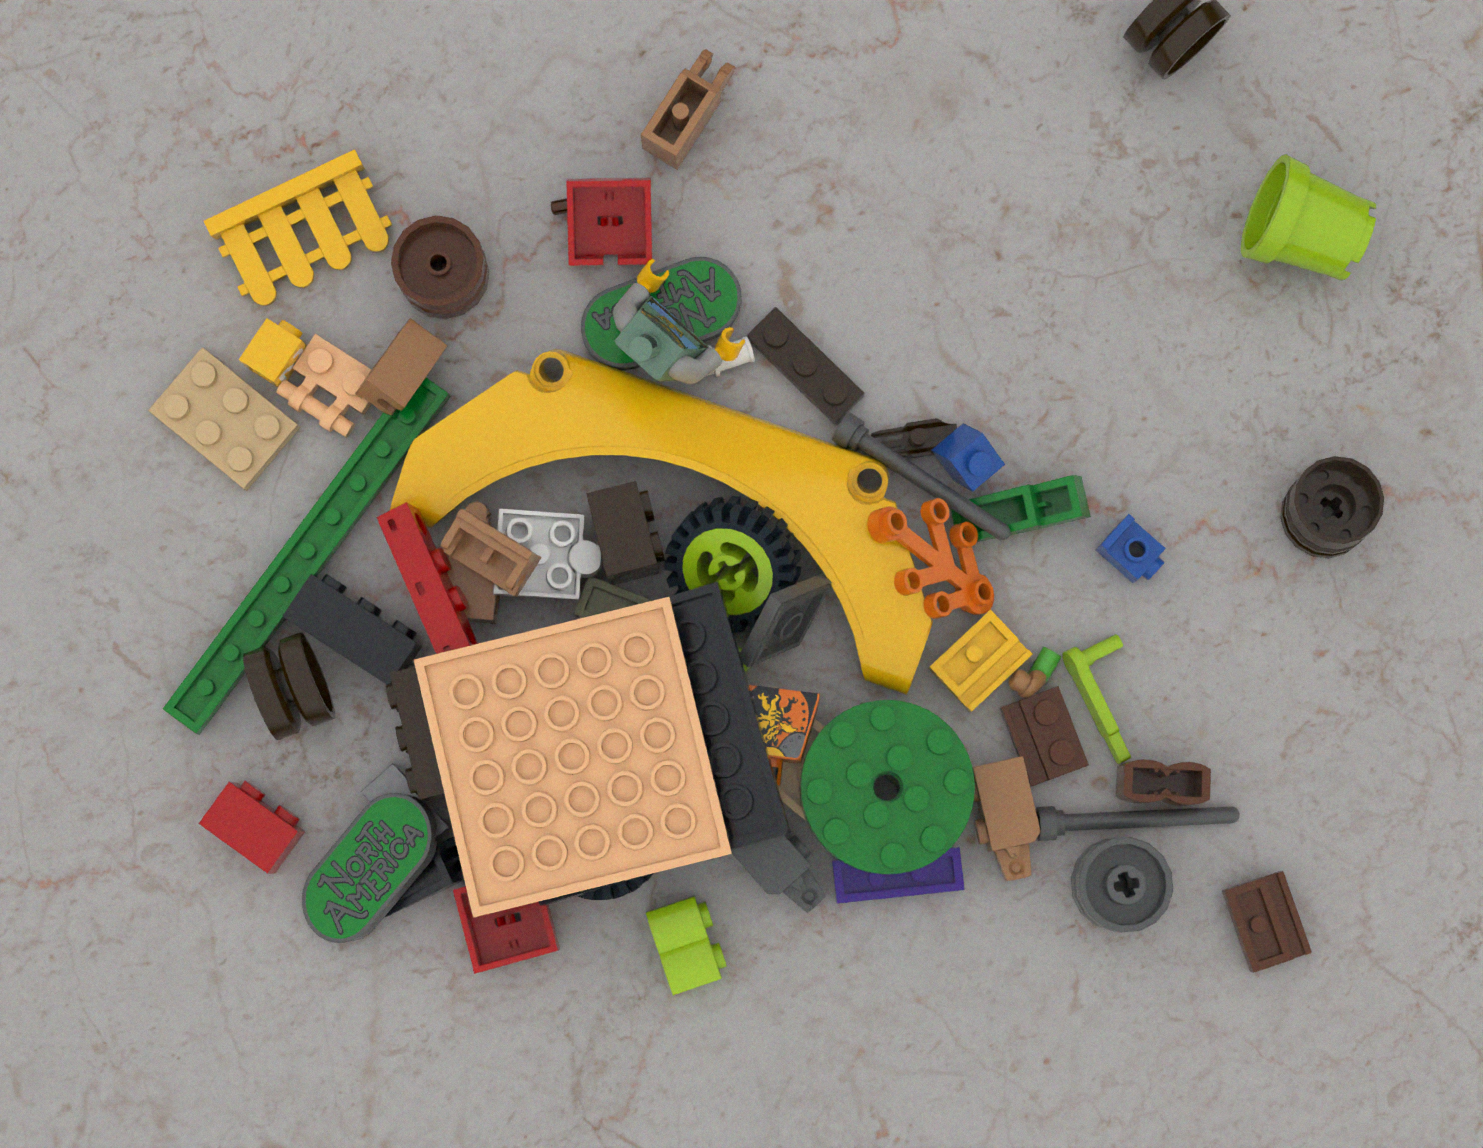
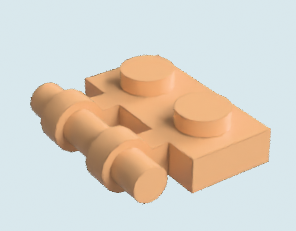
M315 334L292 368L295 372L305 377L304 381L297 387L285 379L279 385L276 393L287 399L288 406L298 412L304 410L320 421L319 426L329 432L335 430L347 438L355 427V423L344 417L348 409L351 407L365 415L371 406L370 402L364 398L361 399L355 394L371 369ZM319 387L336 397L331 406L328 407L313 397Z

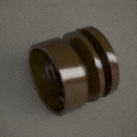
M1333 456L1316 461L1304 470L1298 480L1290 487L1282 501L1280 519L1285 535L1296 548L1310 556L1329 559L1345 555L1375 529L1383 515L1384 494L1380 481L1367 466L1353 458ZM1327 506L1333 509V513L1328 519L1321 515Z

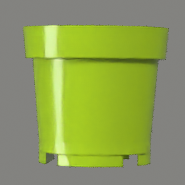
M1284 154L1272 165L1253 200L1243 229L1241 255L1244 258L1266 264L1275 260L1343 281L1351 274V272L1345 270L1350 261L1359 263L1367 249L1376 221L1375 217L1369 215V210L1376 209V203L1357 196L1311 173L1310 167L1307 164Z

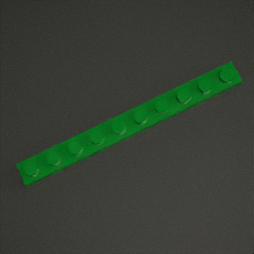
M425 377L402 411L396 409L392 415L382 413L163 707L164 711L194 733L201 734L246 673L243 654L267 645L285 621L284 613L311 574L316 577L319 575L406 458L413 440L426 431L451 397L449 393Z

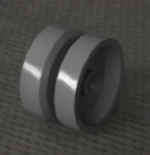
M1132 837L1103 839L1087 847L1077 859L1071 875L1072 897L1080 913L1095 926L1120 933L1141 931L1155 924L1168 909L1173 894L1172 872L1164 856L1147 842ZM1118 876L1123 877L1127 883L1126 889L1123 892L1115 891L1114 882L1120 881Z

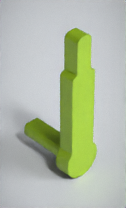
M1115 634L1083 651L1077 647H1072L1062 653V658L1101 736L1105 739L1115 762L1121 764L1130 759L1131 755L1089 666L1094 664V661L1123 647L1120 637Z

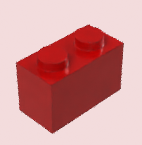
M245 780L240 785L229 781L198 824L267 874L276 873L305 833L304 830L297 826L300 818L281 805L275 810L262 800L266 794L252 783Z

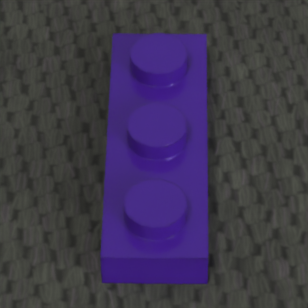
M960 847L950 848L937 860L922 868L900 874L869 873L853 868L839 860L832 861L836 904L965 890Z

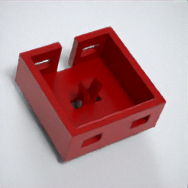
M651 178L567 179L569 266L603 265L604 255H618V265H646L652 259ZM598 216H603L601 224H598ZM617 216H622L623 224H618Z
M466 886L453 890L474 974L560 950L549 905L540 906L539 902L473 918ZM519 912L521 921L516 922L514 913Z

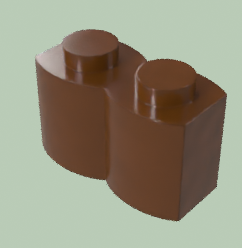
M1144 759L1127 762L1117 766L1116 797L1136 804L1160 800L1175 806L1201 804L1210 800L1211 769L1195 762H1180L1167 766L1157 761Z

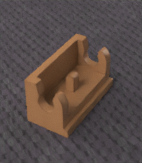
M410 318L395 336L355 394L361 399H366L386 414L392 415L396 409L402 411L448 345Z
M460 508L456 514L457 517L441 542L440 546L445 548L444 553L514 597H518L542 557L472 513Z

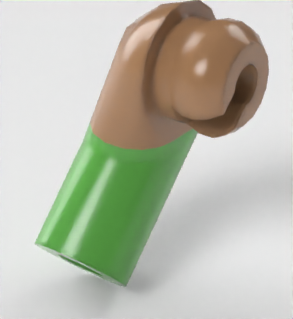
M1043 647L1028 673L1018 669L1012 674L1009 679V687L1013 691H1017L1019 697L1030 698L1047 683L1062 657L1054 651Z

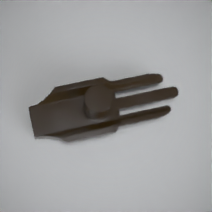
M935 418L909 422L904 427L876 431L871 436L873 438H882L902 434L903 438L881 441V443L889 448L904 446V449L896 450L895 452L902 457L917 458L934 455L931 450L956 430L957 424H948Z

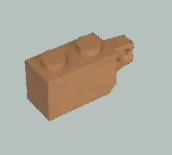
M1023 756L972 767L975 781L974 802H977L980 819L974 820L979 844H987L988 852H994L1005 881L1032 876L1029 843L1035 842L1041 831Z

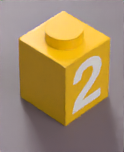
M266 318L239 358V361L246 368L278 388L283 380H289L294 372L293 366L307 347L300 339L303 333L283 319L277 325Z

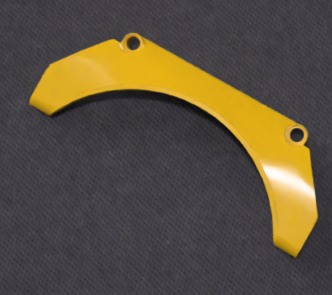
M553 349L540 354L535 359L530 374L519 370L512 372L416 437L410 445L390 510L407 502L419 509L426 526L430 528L469 496L489 484L525 468L559 459L589 455L634 456L683 466L719 480L750 499L758 501V504L764 509L767 506L775 511L773 516L778 520L783 518L788 524L786 528L791 533H794V536L804 545L822 569L827 579L832 582L831 586L842 604L854 634L865 681L905 695L909 691L933 620L927 616L924 610L925 595L923 589L918 593L903 596L897 592L894 586V577L897 572L908 568L916 569L911 552L896 540L878 543L871 537L868 531L867 521L871 512L887 506L898 509L895 501L884 498L890 475L888 468L875 458L562 349ZM550 357L556 358L563 365V375L559 380L551 379L545 372V363ZM870 468L879 472L882 478V483L879 487L866 489L860 484L858 476L864 469Z

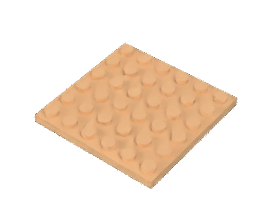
M670 597L414 659L473 918L732 854Z

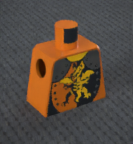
M749 685L777 785L780 786L783 762L801 764L819 707L820 694Z

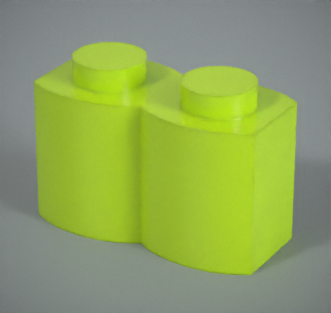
M694 895L646 912L672 995L722 979L719 969L727 967L720 943L711 945L706 928L714 925L706 901L698 904Z

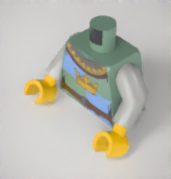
M651 259L639 272L637 283L632 284L614 307L613 318L616 328L621 332L614 342L655 380L659 382L680 381L685 384H695L722 364V360L734 361L738 357L745 339L741 340L740 343L728 341L734 331L733 328L728 327L722 331L714 349L707 346L655 298L649 295V292H656L669 275L668 270L661 277L654 275L650 267L656 260Z

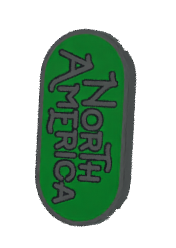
M692 257L652 272L654 275L661 277L668 270L669 275L656 292H649V295L655 298L703 342L719 337L725 328L731 327L735 322L742 302L741 288L734 273L722 262L708 257ZM637 278L598 293L586 306L581 320V334L589 354L598 362L619 370H631L640 367L615 344L614 341L621 332L616 328L613 318L614 307L632 284L637 283Z
M387 793L376 797L365 806L312 870L303 888L302 908L308 925L319 937L334 943H346L363 939L377 927L428 866L436 852L437 840H435V829H437L434 814L426 803L413 795L401 793Z

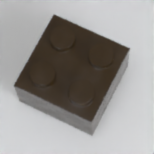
M633 481L586 493L606 575L610 584L616 585L660 574L657 563L665 561L658 531L649 533L647 522L655 521L648 490L639 492L637 482Z

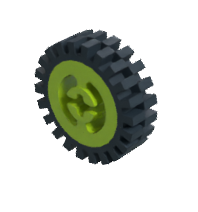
M722 496L714 498L709 505L707 502L700 504L694 512L691 511L675 530L671 536L672 540L667 545L665 554L669 556L664 562V571H672L666 581L669 588L678 586L679 589L674 595L718 582L721 586L731 624L734 627V633L744 632L748 624L751 630L753 629L770 594L796 584L801 575L802 567L796 566L801 559L800 549H792L797 542L794 533L787 536L783 533L788 526L783 518L777 523L770 519L775 512L767 506L760 513L756 510L758 501L749 499L745 505H740L741 497L731 496L724 503ZM708 552L713 556L711 563L708 560ZM748 552L751 556L747 557L740 566L738 563L741 562V560ZM726 563L728 566L724 568V570L718 577L715 573L720 571V569ZM755 565L758 568V577L753 574Z

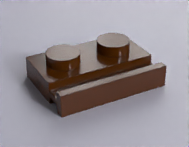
M1059 686L1000 708L1018 757L1023 756L1030 787L1089 766Z
M1283 871L1222 890L1250 972L1254 973L1312 953Z

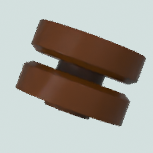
M435 215L419 219L402 231L393 246L391 266L395 281L412 307L428 317L448 319L464 315L479 303L487 290L489 268L480 241L468 226L454 218ZM444 263L446 264V267H445L443 270H441V271H435V270H434L435 267H438V268L442 269V265H443Z

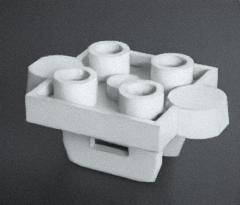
M513 509L498 510L497 530L542 557L518 597L579 600L580 578H588L597 574L601 569L602 557L600 547L596 543L583 540L584 515ZM493 584V595L513 596L496 584Z

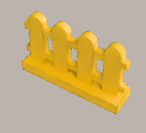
M355 149L203 221L211 237L216 240L222 237L225 245L218 249L223 258L231 255L244 281L243 284L237 286L241 296L250 293L254 302L267 306L272 304L277 297V290L273 282L285 276H288L290 282L296 287L306 288L314 280V271L310 264L325 258L333 269L344 270L352 261V255L348 246L361 240L372 252H382L387 248L389 236L385 229L392 226L388 215L379 218L367 193V190L373 188L372 182L369 177L361 180L358 172L365 170ZM335 184L338 191L323 197L320 190ZM343 201L357 230L342 236L329 208ZM298 202L301 209L286 215L283 208ZM260 219L263 227L248 233L245 226ZM305 219L319 245V248L306 254L292 228L293 225ZM269 237L282 264L269 272L254 245Z

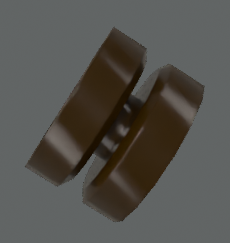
M1153 0L1129 26L1123 38L1138 53L1147 52L1159 44L1152 52L1148 64L1165 80L1196 56L1228 22L1231 15L1217 0H1209L1199 7L1197 5L1201 0Z
M302 632L279 641V659L266 646L243 654L244 668L254 700L267 728L276 740L299 733L301 727L300 713L305 721L312 726L335 719V709L324 674L309 641Z

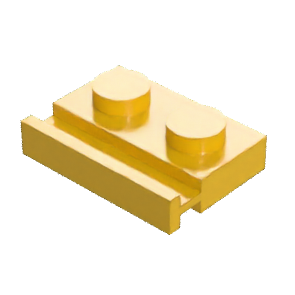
M990 609L928 669L958 698L969 712H972L1033 654L1030 650L1026 649L1014 633Z

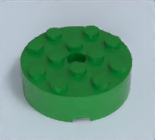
M876 700L854 706L842 712L821 730L806 754L801 770L799 789L802 811L806 822L817 841L833 857L861 871L875 874H900L922 868L934 862L954 845L964 831L973 808L975 781L972 764L966 748L958 735L944 720L931 711L909 702ZM890 776L896 781L897 793L891 800H883L876 795L874 783L878 777Z

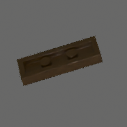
M777 307L747 335L750 343L834 425L864 397L865 393Z

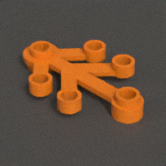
M936 498L926 501L922 504L920 510L921 517L927 524L932 546L907 527L906 516L901 510L887 506L871 512L868 517L867 526L871 537L876 542L887 543L896 540L929 566L921 570L908 568L897 572L894 577V586L899 594L903 596L912 595L920 592L924 586L946 580L955 587V592L947 594L944 591L928 594L923 603L928 617L932 619L946 617L953 609L961 608L963 611L973 615H981L987 613L992 608L994 590L988 578L979 573L972 548L978 540L977 529L970 522L956 524L950 529L949 538L952 545L957 548L962 569L960 570L955 566L944 527V522L949 518V507L943 499Z

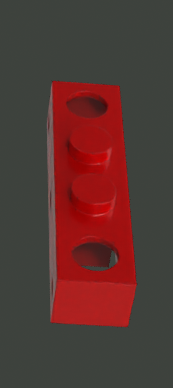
M406 502L376 517L436 654L479 644L464 610L468 609L467 600L458 585L453 587L447 574L448 571L452 570L449 559L441 547L436 549L419 509Z

